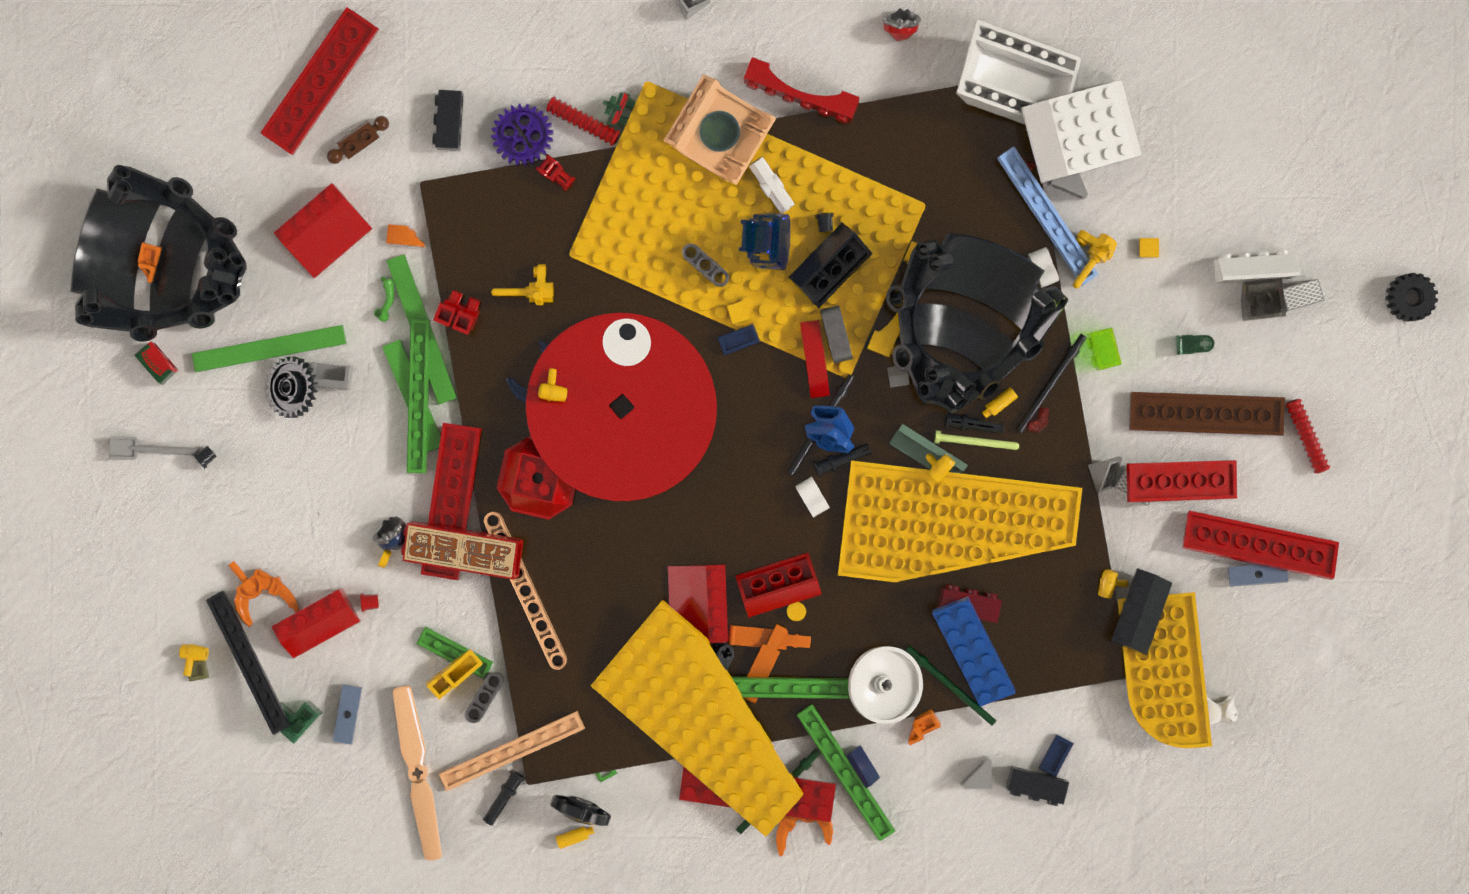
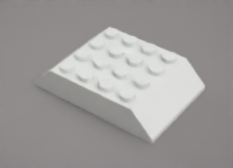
M976 20L956 94L969 105L1025 124L1021 110L1022 107L1073 92L1081 58Z
M1122 81L1104 84L1021 108L1041 183L1141 155Z

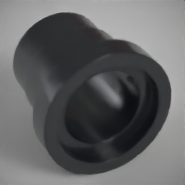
M833 212L815 214L819 232L833 231Z
M208 445L197 454L196 452L192 454L204 469L217 457Z

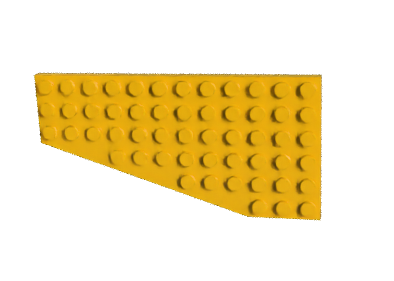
M851 461L838 569L839 576L899 582L1076 546L1082 488L948 472L947 476L937 482L929 476V470Z
M662 600L591 684V687L766 837L803 796V792L792 774L786 769L775 751L771 740L759 721L757 722L741 696L742 694L710 646L707 637Z

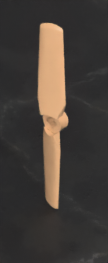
M400 686L395 688L392 693L401 755L409 768L408 776L412 781L410 798L424 858L432 861L440 859L442 852L433 792L426 780L428 775L427 766L424 764L426 749L412 689L410 686ZM416 768H419L420 771H423V773L420 775V778H418L417 775L413 774V772L416 771Z

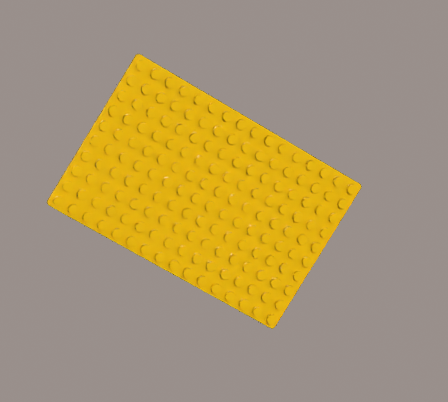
M646 81L569 255L576 260L735 330L754 323L760 341L805 360L800 322L819 320L826 369L844 378L848 374L852 375L885 300L887 291L893 282L923 214L925 203L767 134L749 165L763 157L772 172L776 173L783 183L785 191L795 205L781 214L770 197L768 198L759 186V181L749 168V165L737 185L715 175L667 144L664 139L688 99ZM713 114L702 125V138L713 149H727L733 145L737 138V126L732 118L724 114ZM833 212V231L843 222L858 235L873 254L818 308L788 277L833 232H819L815 214ZM690 243L695 244L728 273L729 281L724 287L715 286L683 258L682 249L684 246ZM688 248L685 255L688 258H693L696 255V250ZM706 260L702 261L700 268L707 271L711 268V263ZM723 273L715 275L717 283H723L726 280ZM745 300L751 319L732 325L727 306ZM839 305L853 359L834 364L820 310Z

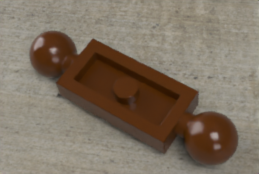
M378 116L372 126L369 121H366L336 142L340 148L331 149L327 153V160L331 164H338L341 162L344 154L350 159L380 138L377 131L387 130L389 120L385 116Z

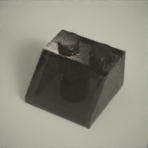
M1282 278L1243 282L1241 295L1243 321L1286 316Z

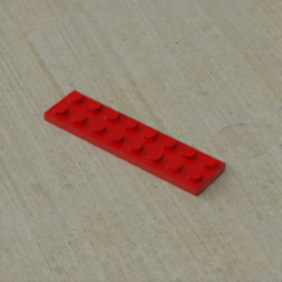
M346 7L260 134L293 156L380 29Z
M451 423L442 424L428 519L429 524L467 530L482 428ZM422 564L421 575L457 581L460 579L461 571Z
M1189 510L1187 512L1182 549L1333 580L1335 579L1339 542Z
M683 766L679 800L730 807ZM793 777L803 792V796L785 816L831 822L836 783Z

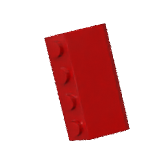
M809 553L735 575L748 618L822 595Z
M343 588L271 627L280 644L294 659L361 621Z

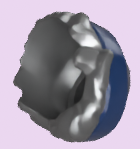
M391 516L389 520L382 521V527L373 536V541L383 550H398L405 544L403 531L406 523L398 516Z

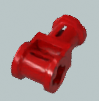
M548 154L543 163L535 168L545 178L553 183L555 181L562 186L563 191H567L576 179L574 176L571 177L564 172V168Z

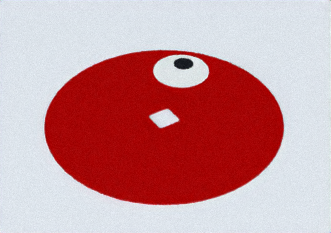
M609 313L576 323L558 335L548 345L537 361L530 377L526 396V416L535 448L546 465L562 481L584 494L599 499L634 501L665 492L693 471L704 456L712 439L717 416V401L713 380L707 365L696 348L683 335L667 324L647 316L632 313ZM549 369L557 370L555 385L567 388L565 402L548 401L538 396L540 385L548 383ZM621 394H624L632 403L634 409L620 419L609 407V404Z

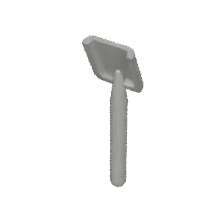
M110 436V459L134 460L137 458L138 451L192 455L195 452L196 454L199 452L197 448L138 445L136 437Z

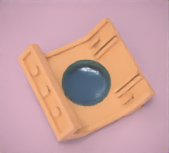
M703 74L664 141L679 153L715 175L737 185L776 118L743 101L719 85L720 82Z

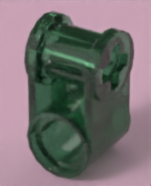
M1209 335L1176 336L1177 355L1209 352L1214 348V339ZM1204 338L1206 342H1209V345L1205 346V349L1204 346L1200 345V342H1203Z

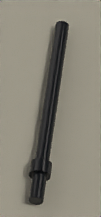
M1080 334L1074 344L1069 346L1066 356L1016 430L1021 433L1024 432L1072 359L1076 358L1079 354V349L1086 340V336Z
M850 374L846 376L841 386H838L835 390L836 394L828 406L837 407L842 397L845 398L848 393L847 389L854 380L853 376ZM807 439L787 472L792 475L796 473L813 446L814 440Z

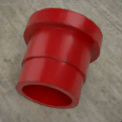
M360 593L361 612L379 609L378 594L364 595V593Z

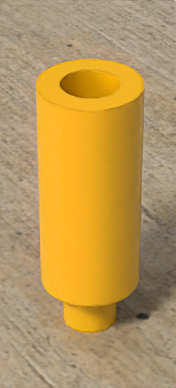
M1008 387L985 405L987 409L982 412L983 416L988 418L991 414L993 416L997 415L1016 400L1018 396L1011 387Z
M582 826L556 836V841L559 848L563 849L589 839V835L594 834L595 831L593 826L588 828Z

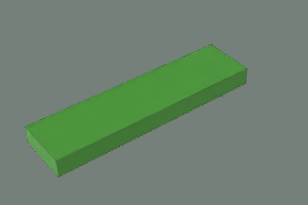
M428 627L424 628L416 643L450 662L469 650ZM474 652L483 664L473 674L485 679L493 661Z

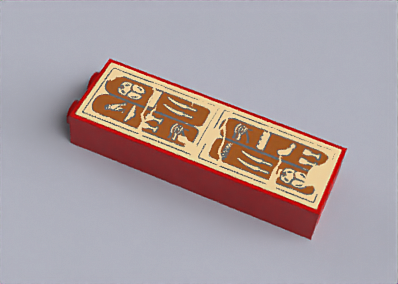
M411 521L404 527L405 544L402 546L401 555H403V561L512 580L519 577L523 539Z

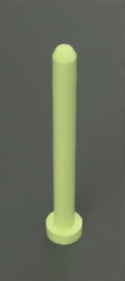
M935 430L934 444H939L941 441L1012 450L1019 449L1017 442L941 434V431Z

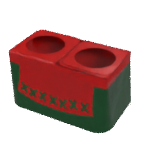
M149 342L134 354L161 385H164L178 371V368L155 342Z

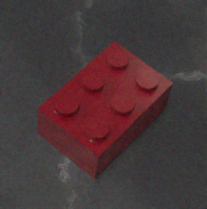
M947 584L946 587H941L937 608L968 596L980 620L998 623L1002 600L997 598L998 595L990 592H984V595L978 594L979 591L965 588V591L959 590L960 587Z

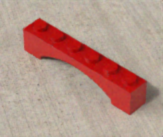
M754 57L751 58L744 76V83L750 89H761L769 96H780L785 102H796L800 104V107L807 110L812 108L817 110L820 115L826 117L831 115L836 117V120L841 123L852 122L860 101V97L845 91H841V94L821 96L794 89L781 81L770 70V63Z

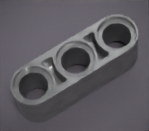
M690 243L684 246L682 249L683 258L715 286L724 287L729 281L728 273L695 244ZM694 248L696 250L695 257L688 258L685 255L686 250ZM702 261H709L711 268L707 271L700 268ZM723 273L726 280L723 283H717L715 281L716 274Z
M839 305L821 309L820 313L833 363L853 359Z
M491 672L485 678L465 712L468 722L477 723L485 715L504 683V677L500 672ZM490 677H498L500 682L499 685H492L490 683ZM482 692L489 695L490 699L488 702H483L480 699ZM477 709L480 714L479 718H472L470 710Z

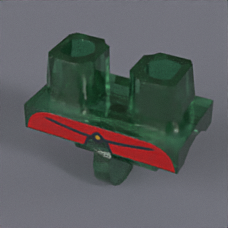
M620 92L618 98L611 96L609 102L603 100L602 104L606 106L604 113L610 115L606 124L625 128L629 118L621 115L623 109L632 111L636 101L629 97L630 94Z

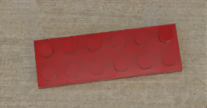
M1237 460L1126 463L1127 502L1237 499Z

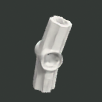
M763 157L749 165V168L759 181V186L768 198L770 197L781 214L795 205L785 191L783 183L776 173L772 172Z

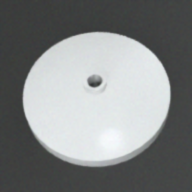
M880 646L866 651L855 662L849 675L848 691L851 702L855 709L870 721L891 724L903 720L913 712L922 695L923 678L919 665L910 654L896 647Z

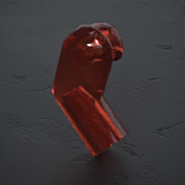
M1040 407L1039 418L1035 422L1031 421L1028 424V429L1031 432L1038 433L1048 425L1050 408Z

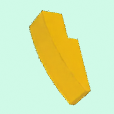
M469 649L426 683V686L440 700L452 688L455 689L478 669L483 662Z

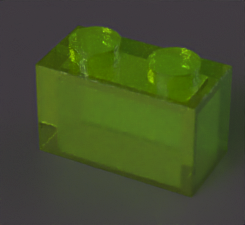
M1112 327L1087 334L1086 345L1092 351L1093 356L1090 359L1093 368L1096 367V370L1099 371L1122 365Z

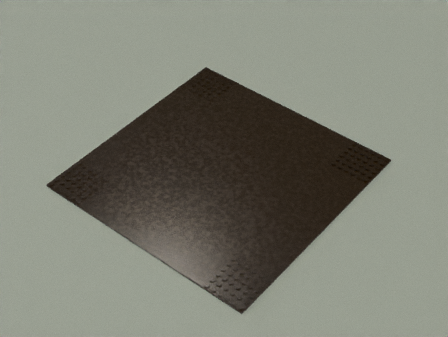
M958 86L859 103L851 123H841L836 120V117L831 115L826 117L820 115L818 111L776 118L767 133L925 203V209L911 239L915 243L933 239L942 244L947 233L964 234L994 242L1027 259L1029 253L1046 247L1058 273L1052 241L997 159V157L1011 147H1015L1043 189L1026 125L967 104L956 94ZM616 147L555 157L554 159L564 168L563 171L569 176L576 178L567 191H563V187L554 181L553 183L535 169L544 160L534 161V165L531 162H527L526 166L522 163L518 166L510 165L426 180L420 183L440 301L444 303L453 290L463 293L460 302L467 305L469 297L480 300L478 308L480 313L470 334L466 335L454 330L452 326H445L462 424L463 426L482 428L473 484L481 531L488 533L484 524V517L490 512H498L503 517L511 537L523 539L522 561L567 656V663L562 669L555 670L551 668L510 579L490 576L518 737L578 711L585 729L522 757L526 783L528 785L675 759L591 687V684L660 602L664 600L669 605L668 566L725 564L728 640L730 625L774 629L776 624L786 628L788 634L811 636L810 648L787 646L786 650L777 649L780 651V654L768 677L849 678L853 665L866 651L880 646H891L905 651L910 645L919 654L925 655L934 667L978 704L932 614V610L938 606L941 587H946L947 584L960 587L959 590L965 591V588L979 591L978 594L984 595V592L994 593L998 595L997 598L1002 600L998 623L980 621L1016 693L994 702L1126 679L1122 646L1110 642L1119 618L1116 593L1114 590L1111 599L1098 595L1100 578L1104 570H1111L1098 492L1095 489L1088 465L1092 464L1074 358L1024 432L1021 433L1016 430L1066 356V351L1071 345L1065 308L1042 339L1044 347L1035 358L1030 361L1021 362L1000 381L999 389L989 399L982 401L978 398L957 412L952 413L963 415L964 413L972 418L1004 422L1003 434L968 428L964 431L956 427L945 428L947 410L936 404H925L919 398L909 372V385L890 388L887 368L896 366L893 361V355L890 354L887 358L867 349L873 332L882 330L897 313L890 309L886 297L851 376L854 377V380L847 389V395L845 398L842 397L837 407H841L854 426V431L850 438L855 446L854 448L865 443L869 445V448L862 450V452L871 450L872 454L855 460L859 462L930 470L890 445L891 439L901 424L934 443L935 430L941 431V434L1017 442L1019 444V449L1017 450L941 441L935 445L968 465L961 474L1082 488L1076 546L899 582L839 576L838 569L851 462L838 467L837 471L827 472L819 478L813 462L827 459L829 455L837 456L842 452H831L821 449L816 445L817 442L815 441L796 473L792 475L787 471L808 439L805 425L816 422L815 418L811 415L812 407L815 405L828 406L836 394L835 390L838 386H841L845 378L827 370L830 396L811 398L805 360L762 341L724 356L717 337L735 329L576 260L569 255ZM903 259L891 286L902 283L907 268V262L903 261ZM538 264H546V282H553V302H543V305L529 302V298H526V296H493L491 294L494 288H526L530 282H537V278H534V266H538ZM1060 279L1058 282L1040 289L1056 286L1062 292ZM925 289L919 299L918 304L944 305L972 314L1001 331L1012 342H1014L1021 331L1015 323L998 311L958 293ZM609 313H632L647 316L667 324L683 335L696 348L707 365L713 380L717 401V416L713 436L704 456L693 471L682 481L663 493L634 501L604 500L576 490L572 506L550 520L510 510L497 490L505 450L531 435L527 424L526 403L519 400L512 393L511 387L508 386L507 378H513L520 386L528 389L533 369L542 355L541 346L539 345L540 340L549 345L569 327L594 316ZM897 337L895 344H901L900 337ZM922 345L924 350L935 360L948 364L961 372H977L982 370L973 361L953 350L935 345ZM1008 387H1011L1018 398L997 415L993 416L991 414L988 418H985L982 414L987 409L985 405ZM621 394L609 404V407L620 419L634 409V406L624 394ZM539 472L535 473L533 476L534 482L540 484L543 481V475ZM811 476L830 507L814 518L795 487ZM491 515L488 521L490 525L496 526L498 518L495 515ZM498 533V535L506 536L504 533ZM809 553L822 595L799 601L806 608L805 617L800 621L791 620L787 615V607L789 606L787 605L748 618L735 575ZM521 569L519 571L518 578L522 577L523 572ZM523 585L521 593L525 596L531 593L530 587ZM530 603L529 610L532 613H537L539 607L536 603ZM539 620L537 628L539 630H546V622ZM546 638L545 645L548 648H553L555 641L552 638ZM709 643V644H710V646L713 648V646H714L715 643ZM730 645L734 648L735 654L728 673L731 677H747L761 647ZM559 655L554 656V664H563V658ZM919 666L923 678V691L918 705L906 718L919 716L930 709L937 713L969 707L924 667ZM758 697L755 704L744 699L771 742L808 736V732L796 713L811 703L830 731L876 723L863 717L855 709L851 699Z

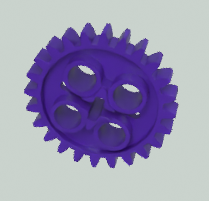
M521 104L518 105V109L511 105L510 112L504 109L505 115L498 114L500 121L494 120V124L497 127L491 129L492 132L496 133L491 138L492 140H497L493 143L494 147H499L496 150L497 154L503 152L502 159L504 160L509 157V164L515 160L516 166L520 164V161H523L524 166L527 165L529 160L534 165L535 158L541 161L540 154L546 156L545 149L551 150L548 142L554 141L553 138L549 137L554 132L553 130H548L552 127L551 123H546L549 120L548 116L542 117V110L536 113V106L530 110L529 104H526L525 109L522 108ZM523 118L530 120L526 126L521 125L520 121ZM513 121L517 123L522 133L526 135L527 140L533 146L532 149L528 147L523 137L519 135L518 130L512 124ZM507 129L514 130V134L512 136L504 135ZM538 133L541 135V138L538 141H533L531 136ZM522 144L525 146V149L522 152H517L515 150L517 145Z

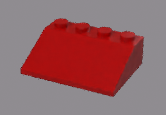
M331 183L279 227L274 234L313 278H316L373 228L338 187Z
M725 564L668 566L669 606L707 637L710 643L728 642Z

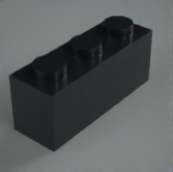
M439 90L438 95H435V106H438L437 114H434L433 123L436 125V133H433L432 144L435 145L437 150H461L464 93L462 91Z
M1011 766L1006 789L1010 791L1009 794L1021 797V794L1028 795L1030 800L1039 802L1040 799L1047 800L1049 805L1058 806V803L1064 805L1069 781Z

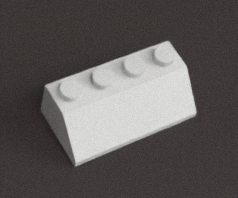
M1279 251L1277 255L1270 256L1269 252L1257 253L1258 256L1250 257V253L1238 254L1237 258H1231V254L1219 255V259L1214 260L1215 283L1291 279L1300 276V270L1295 254H1289L1288 251Z

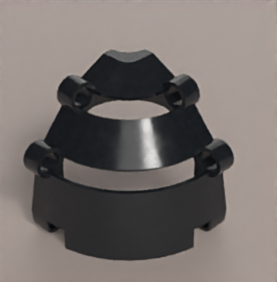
M116 165L107 178V191L96 189L78 238L70 292L81 294L75 303L76 322L90 328L128 331L131 338L139 342L154 339L157 336V330L188 323L191 327L198 329L210 327L215 321L214 313L236 302L239 298L241 281L247 270L246 261L233 241L237 235L236 226L224 217L214 218L192 198L193 188L186 180L173 177L166 182L135 168ZM160 205L168 206L174 209L175 212L165 229L160 243L162 250L150 287V311L134 309V295L142 242H145L151 223ZM206 240L204 266L208 269L207 275L199 279L197 290L190 300L194 268L200 250Z
M947 233L942 244L932 239L919 242L911 252L902 283L893 285L888 289L886 301L891 310L898 312L901 344L894 348V364L902 371L908 370L918 396L925 404H936L953 413L978 398L982 401L987 400L997 392L1001 384L1000 381L1021 362L1032 360L1042 351L1044 347L1042 339L1064 310L1068 298L1056 286L1044 289L1037 287L1039 280L1045 272L1041 267L1004 246L964 234ZM925 289L958 293L998 311L1015 323L1021 331L1014 342H1012L1001 331L972 314L944 305L918 304L919 299ZM922 345H935L953 350L973 361L982 370L977 372H961L948 364L935 360L924 350Z

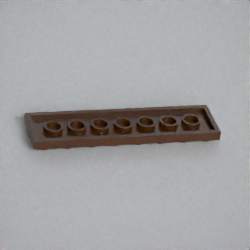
M1130 392L1129 430L1284 436L1285 397Z

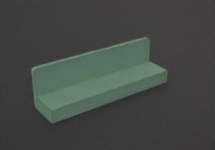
M903 424L900 425L890 441V445L928 469L932 467L925 458L928 453H931L937 461L943 455H949L956 462L949 471L952 473L961 474L968 466Z

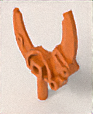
M235 561L228 565L242 582L236 588L237 593L234 598V604L236 605V612L239 613L238 616L248 627L252 626L253 623L249 613V599L259 596L262 590H268V593L274 596L279 595L288 604L289 608H292L294 612L299 611L294 595L282 583L279 576L268 575L269 573L263 572L259 568L254 571V575L248 578Z
M784 816L779 822L776 835L779 856L784 855L783 851L786 849L788 833L796 826L795 822L799 819L806 823L816 821L822 829L825 843L831 845L833 838L832 820L831 822Z

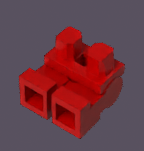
M453 290L444 303H439L433 321L447 327L452 326V329L468 335L473 330L479 316L480 300L469 297L467 305L460 302L463 293Z

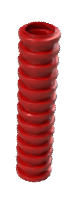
M555 96L547 104L546 112H552L551 114H556L558 118L562 117L563 121L567 120V123H573V126L577 125L578 129L582 128L584 132L588 131L590 135L594 134L595 138L598 136L599 140L603 139L605 143L609 142L610 146L616 143L620 135L619 130L615 131L613 127L609 128L608 124L605 126L604 122H598V119L594 120L593 116L588 117L587 113L583 114V111H577L576 107L573 109L572 105L568 106L566 102L562 103L560 99L556 100Z
M1298 398L1286 403L1285 407H1288V413H1291L1290 418L1294 420L1292 423L1296 425L1295 430L1298 429L1297 434L1301 436L1299 439L1303 441L1302 446H1305L1304 451H1307V457H1310L1309 462L1313 464L1311 467L1315 469L1314 473L1319 474L1327 471L1331 466L1327 464L1328 459H1325L1326 455L1322 453L1323 448H1320L1321 443H1318L1319 438L1315 436L1316 432H1313L1314 427L1310 425L1312 422L1308 420L1309 415H1306L1307 411L1303 409L1302 399Z

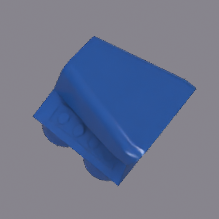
M818 405L812 407L811 415L815 418L816 422L805 425L806 436L816 441V445L826 451L850 452L855 447L850 440L854 426L841 407Z

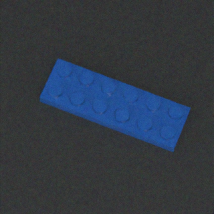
M964 597L932 610V614L979 706L981 707L1015 694V688L969 597Z

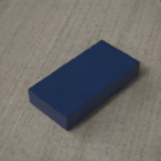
M754 323L717 337L724 356L760 342Z
M1056 734L1038 768L1056 777L1074 743Z
M861 745L846 755L865 788L870 787L880 779L879 774Z

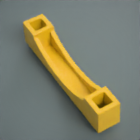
M911 241L903 261L907 262V265L911 252L918 244ZM898 312L887 326L879 332H873L867 347L868 350L887 358L890 354L893 355L894 348L897 346L895 341L897 337H900Z

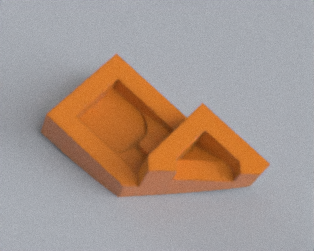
M388 224L387 244L425 247V244L417 237L414 229L404 225Z
M142 242L138 266L147 277V281L152 283L162 247Z
M932 709L914 718L908 739L909 745L923 740L924 734L941 727V723Z

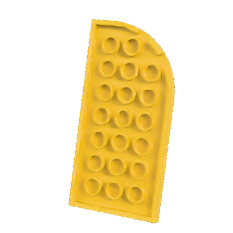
M1195 592L1168 594L1148 654L1145 655L1122 647L1129 705L1138 724L1157 741L1177 748L1212 747ZM1125 598L1117 599L1119 615Z

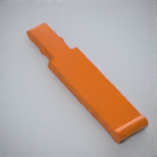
M776 624L768 638L767 644H762L747 677L769 676L780 654V651L777 649L782 643L786 628ZM743 697L754 704L758 697Z
M730 625L728 644L761 647L763 643L767 644L768 638L774 629ZM786 630L778 649L786 650L787 646L810 648L811 636L791 635Z

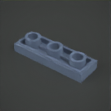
M1262 565L1228 567L1230 587L1288 582V573L1285 570ZM1255 573H1259L1260 578H1257Z
M342 685L333 736L334 742L353 744L363 687ZM346 711H349L351 713L350 717H347L345 715Z

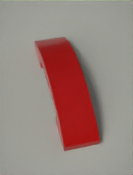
M819 320L800 322L811 398L830 396Z

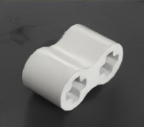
M1046 247L1027 255L1030 261L1045 271L1038 282L1040 288L1059 281L1058 273Z
M812 476L795 486L813 518L830 508Z

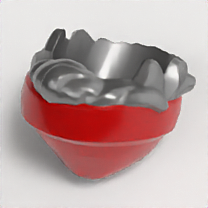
M899 8L896 12L883 17L884 30L898 42L907 40L918 31L921 17L914 12H910L909 9L903 11Z

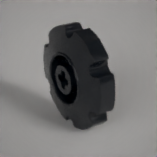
M553 795L550 803L551 807L562 813L565 817L579 823L608 826L611 815L597 804L576 796Z

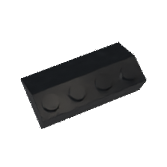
M842 222L788 278L816 307L820 308L873 253L858 235Z
M1137 568L1110 642L1147 655L1172 582Z

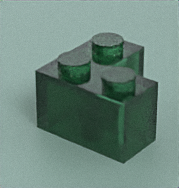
M310 700L306 701L296 713L283 702H280L291 724L290 727L281 731V733L295 744L323 712Z

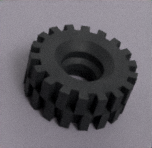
M1404 274L1395 278V281L1389 284L1390 288L1386 290L1388 296H1385V301L1388 300L1387 308H1391L1392 311L1390 313L1396 315L1397 319H1403L1406 322L1425 319V317L1432 314V310H1435V303L1438 302V298H1436L1438 290H1434L1435 283H1431V279L1424 277V274ZM1409 290H1415L1419 294V301L1414 305L1407 303L1405 295Z

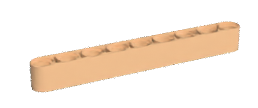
M490 512L484 517V524L488 533L496 535L504 533L506 536L511 537L500 513ZM491 515H495L498 518L496 526L490 525L488 521ZM521 558L520 569L523 572L522 577L514 580L510 579L549 665L555 670L562 669L567 663V656ZM523 585H527L531 589V593L527 596L521 593ZM530 603L538 605L539 610L537 613L530 612ZM539 620L546 622V630H539L537 628ZM546 638H552L555 641L553 648H548L545 645ZM556 655L561 656L563 664H554L553 657Z

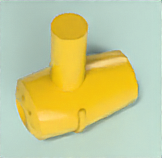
M549 369L548 383L540 385L538 396L548 401L565 402L567 388L555 385L557 370Z
M931 453L925 456L932 466L928 474L937 482L947 476V473L956 463L947 454L943 455L938 461Z
M1104 570L1100 578L1098 595L1111 599L1116 586L1127 588L1129 582L1128 580L1118 579V573L1113 570Z
M193 643L181 645L179 656L181 659L186 660L183 676L191 677L194 661H206L208 659V647L194 645Z

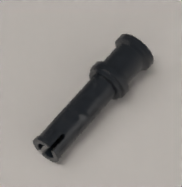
M947 411L945 428L956 427L963 431L968 428L1003 434L1004 422L972 418L964 413L963 415H958Z
M868 443L854 448L848 453H841L837 456L829 455L827 459L819 462L814 461L813 465L818 477L820 478L823 474L830 471L835 472L838 470V467L851 461L871 455V450L862 452V450L869 448Z
M515 770L510 771L511 775L501 785L500 794L482 819L490 826L494 825L511 796L516 795V790L520 783L526 779Z

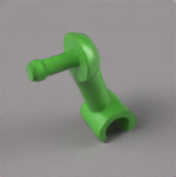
M381 277V281L384 282L383 287L386 292V300L382 309L378 308L374 311V316L380 321L386 322L389 318L388 311L394 301V282L392 279L386 280L385 277Z

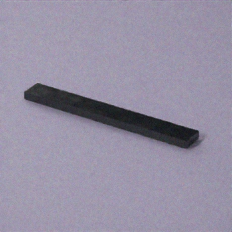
M225 591L215 594L206 601L272 735H276L290 727L291 724Z

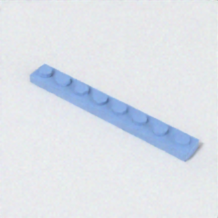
M1011 147L997 157L998 161L1077 278L1089 259L1016 148ZM1095 268L1091 270L1081 286L1098 275Z

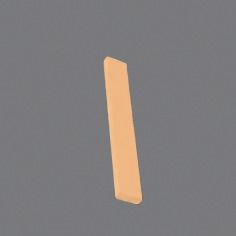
M578 711L573 712L439 773L445 790H451L585 729Z

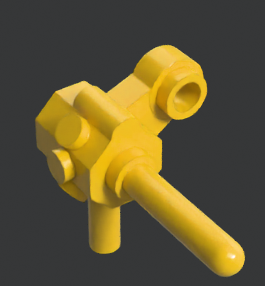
M1080 230L1076 235V241L1080 246L1085 247L1087 245L1090 247L1087 251L1090 260L1073 282L1075 289L1081 286L1096 264L1105 263L1106 260H1110L1113 257L1117 243L1109 235L1101 233L1096 238L1084 230Z
M538 264V266H534V278H537V282H530L526 288H494L491 294L493 296H526V298H529V302L543 305V302H553V282H546V264Z

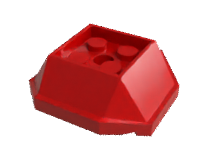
M531 436L505 450L497 490L511 511L550 520L572 506L576 489L566 484L551 471L539 455ZM537 472L543 475V481L540 484L535 483L533 480V476Z

